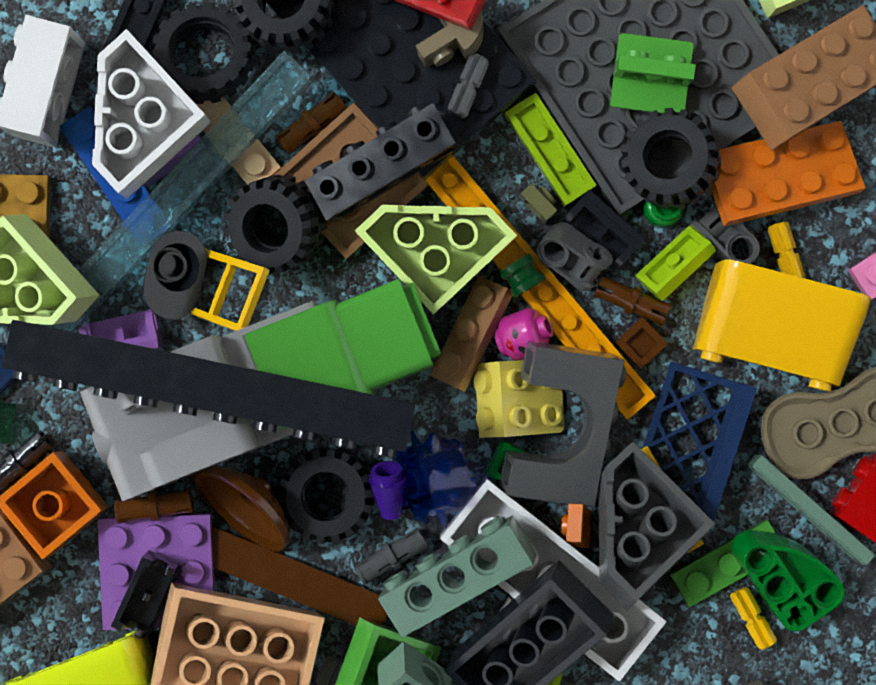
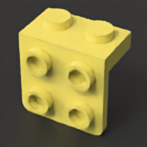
M523 360L479 363L473 379L477 397L476 423L479 428V438L562 432L565 427L562 389L528 384L520 377Z

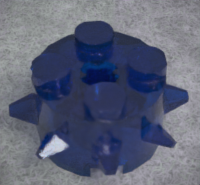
M411 430L412 445L407 446L406 452L397 450L396 458L392 457V460L397 461L406 473L403 510L410 509L414 514L413 520L421 521L424 525L428 524L431 518L437 516L444 529L448 528L446 513L463 508L467 503L468 497L475 494V480L468 474L466 462L463 458V447L457 439L437 438L435 433H430L425 442H420L414 430Z

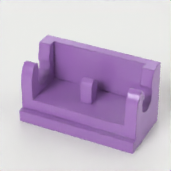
M151 309L87 323L79 327L80 334L157 350L164 349L158 316Z

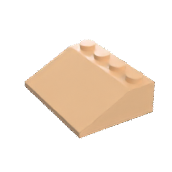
M171 582L161 624L151 685H309L325 618L315 611Z

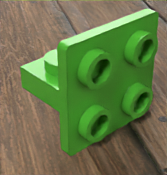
M621 33L618 37L610 106L617 109L647 113L657 110L659 114L665 113V108H673L675 112L679 113L681 109L685 110L688 86L694 80L696 64H691L693 43Z

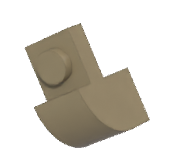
M480 11L471 31L439 19L444 28L416 45L418 56L426 69L433 64L435 66L445 64L455 55L454 51L459 49L466 61L470 54L476 53L481 45L484 34L482 11Z

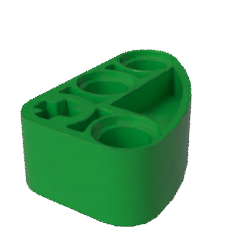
M745 530L734 538L731 546L733 556L770 611L787 630L796 632L806 629L842 602L845 593L843 584L817 556L798 542L774 533ZM759 548L758 552L754 556L749 557L750 553L753 550ZM777 577L772 584L768 585L772 578ZM825 583L824 587L818 590V588Z

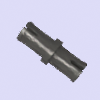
M417 527L390 544L388 542L382 544V549L353 564L362 583L367 585L392 569L396 571L402 568V563L416 554L429 549V546Z

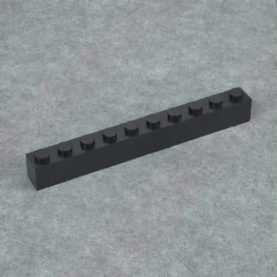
M13 319L2 363V368L14 370L13 378L37 383L38 377L44 376L53 378V387L77 391L78 384L94 387L92 395L117 399L118 392L134 395L132 403L157 408L159 400L173 403L172 411L197 416L198 409L214 412L212 420L237 424L238 417L254 420L252 428L274 433L277 431V426L293 428V437L316 441L317 434L333 437L332 445L356 449L357 442L373 445L372 453L393 458H396L397 450L406 452L416 403Z

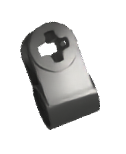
M715 201L712 203L713 208L698 222L692 221L689 224L691 228L712 243L716 249L715 253L721 260H735L751 264L759 254V242L742 223L723 226ZM719 219L720 221L712 229H710L709 226L714 221ZM732 243H744L749 250L748 258L740 260L734 257L731 252Z
M564 222L551 226L537 247V255L544 265L556 271L574 287L582 291H591L596 286V278L602 270L608 269L613 262L612 255L606 248L593 242L572 225ZM554 242L559 243L563 248L557 247Z

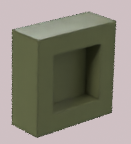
M531 183L519 196V199L543 224L557 212V209L553 206L556 200L543 186L537 189Z

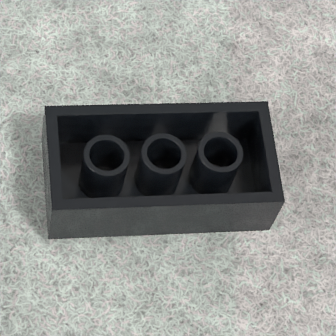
M558 560L454 651L444 671L458 685H547L607 635L614 614Z

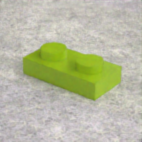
M688 226L635 276L641 285L663 301L716 252V249L709 240Z

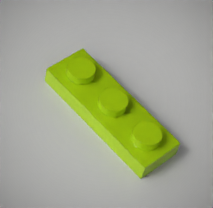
M534 93L505 112L504 116L564 207L586 194L589 189L592 190L597 186L537 93Z

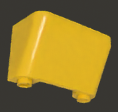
M725 259L714 264L692 350L702 352L701 359L722 364L724 358H735L803 376V378L810 380L808 387L831 392L832 386L839 387L867 315L871 297L756 265Z

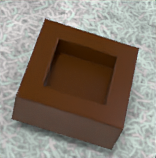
M643 317L636 321L614 342L639 370L668 345Z

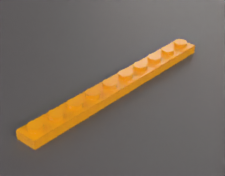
M454 156L425 180L445 206L492 208L517 236L491 261L501 271L523 256L531 254L534 259V268L536 271L542 272L545 280L521 294V296L540 316H547L552 325L553 334L563 346L610 353L624 360L623 366L626 369V376L623 386L618 388L616 402L618 404V411L626 420L656 396L548 267L539 260L537 254Z

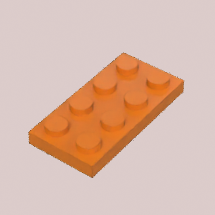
M842 121L807 128L772 151L764 139L722 148L719 150L721 166H718L717 170L720 175L717 182L713 181L710 185L723 226L859 194L866 188Z

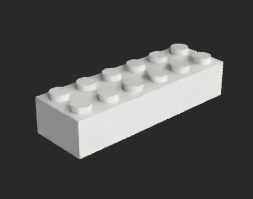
M485 477L440 534V539L448 546L464 535H468L471 539L482 533L480 528L490 520L499 516L502 520H505L513 515L537 555L532 566L501 582L498 586L513 598H516L560 560L614 614L607 635L589 649L585 655L620 682L667 621L640 599L626 611L600 585L599 567ZM490 548L478 550L480 557L485 561L492 562L498 559L497 554Z

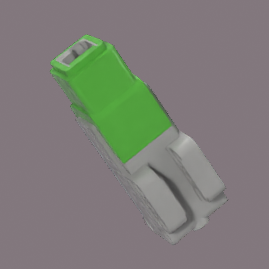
M399 279L341 302L331 300L318 305L315 301H310L222 337L217 335L210 336L171 351V353L373 395L376 394L375 390L433 368L431 360L441 356L440 349L414 284L410 283L402 287ZM89 387L80 392L95 430L92 432L95 448L103 463L108 464L122 501L154 491L196 474L201 470L219 465L293 434V428L277 426L276 433L252 428L254 420L240 417L237 419V424L212 420L214 412L198 409L197 416L173 412V403L159 400L157 408L132 403L134 395L118 392L117 399L92 395L94 387Z

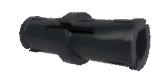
M36 429L16 450L10 449L4 455L5 460L0 464V495L20 475L25 476L30 472V466L49 449L54 447L49 437L37 447L35 446L45 435L41 430Z

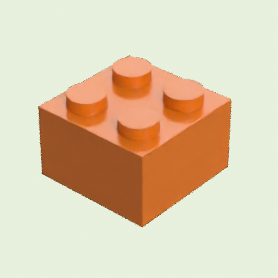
M64 451L52 452L0 496V509L42 560L53 556L110 508Z

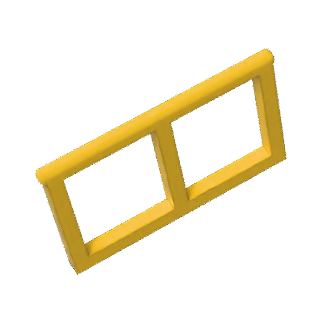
M205 249L207 260L211 258L227 265L209 312L194 308L189 314L234 331L247 327L270 270ZM238 267L256 273V277L239 321L235 323L218 315Z

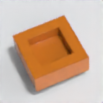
M568 504V514H564L562 517V535L566 537V542L575 548H589L592 511L584 504Z

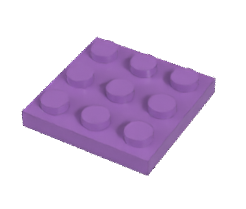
M212 512L163 516L160 521L152 522L150 518L117 524L115 516H102L97 519L103 630H118L111 627V624L139 562L148 550L183 565L175 583L215 591ZM165 606L155 628H161Z

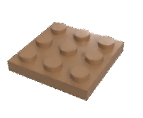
M352 103L274 175L281 174V177L290 175L296 177L295 183L305 182V180L314 175L312 170L315 167L329 160H332L333 163L346 156L344 150L359 141H364L366 144L376 138V131L378 129ZM417 173L339 221H327L322 214L321 220L327 221V229L321 231V233L348 260L366 244L355 232L366 219L382 204L407 206L429 184Z

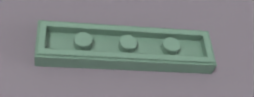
M754 454L746 463L751 471L854 562L868 565L875 557L867 547L765 457Z

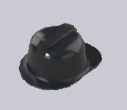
M179 230L165 233L155 242L147 258V267L143 281V295L147 306L153 313L164 319L177 320L187 316L195 308L199 299L206 270L207 254L204 245L197 236L188 231Z

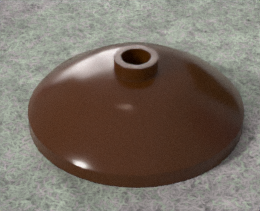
M211 466L197 473L195 481L199 492L212 510L226 524L247 540L270 551H281L289 542V527L281 505L272 494V488L266 481L259 477L254 478L243 471L223 466Z

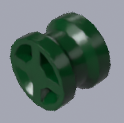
M530 253L498 272L503 280L509 282L511 286L510 293L513 298L520 296L545 280L542 272H538L534 268V259Z

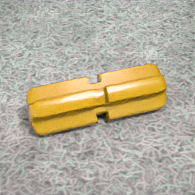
M779 222L769 226L768 233L774 253H778L780 257L777 259L780 272L805 278L799 254L794 253L793 248H796L789 223Z
M742 587L735 590L730 595V598L742 620L747 621L745 625L756 646L761 650L769 648L777 642V638L766 618L760 615L762 611L750 589Z

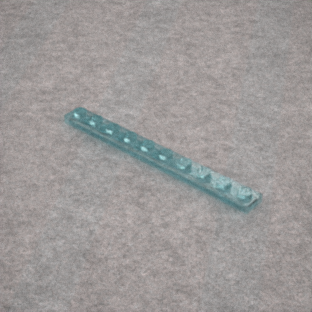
M283 51L78 270L79 273L100 295L75 322L37 325L76 332L148 256L155 242L165 233L170 232L314 78L286 51Z

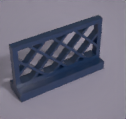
M670 362L643 448L648 446L651 449V447L663 441L666 442L675 460L660 467L661 470L664 471L677 464L687 483L680 487V489L683 491L689 488L696 500V505L714 522L757 388ZM675 372L691 376L698 390L677 399L671 387ZM697 378L710 382V384L701 388ZM716 385L732 389L728 404L713 411L704 391ZM670 392L674 402L665 406L668 394ZM700 394L710 413L690 423L680 403ZM677 406L686 425L666 435L660 423L661 415L663 412ZM726 410L722 424H720L716 415ZM712 417L719 429L717 439L702 446L692 427ZM657 428H659L663 437L653 441ZM689 429L698 449L678 458L669 438ZM714 446V449H713V452H712V455H711V458H710V461H709V459H708V457H707V455H706V453H705L704 450H706V449H708V448ZM701 452L708 467L704 476L691 482L681 462ZM703 481L699 495H697L693 485Z

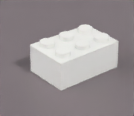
M25 15L23 25H18L14 35L16 51L13 61L9 60L6 64L3 77L6 86L3 97H0V128L13 137L53 148L57 147L61 133L59 126L63 124L86 44L70 26Z

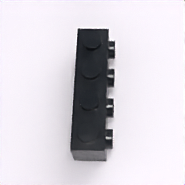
M423 102L412 108L408 112L409 118L401 123L396 124L393 121L379 128L376 131L377 137L365 144L364 141H359L344 150L346 156L335 163L329 160L315 167L312 170L314 175L305 180V183L327 221H339L464 146L442 106L435 103L429 105L428 102Z

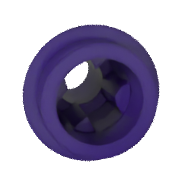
M383 461L373 466L368 480L381 517L387 520H394L403 514L406 473L397 462Z

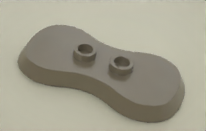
M876 367L864 371L844 387L831 392H795L785 394L773 401L766 408L761 422L762 440L771 463L789 478L810 479L824 473L835 463L849 455L860 452H876Z

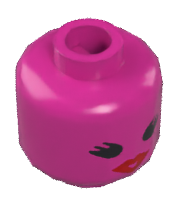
M526 308L501 318L498 329L495 330V341L499 351L503 356H509L514 361L524 359L528 341L549 344V337L553 336L552 325L547 316H540L532 308Z

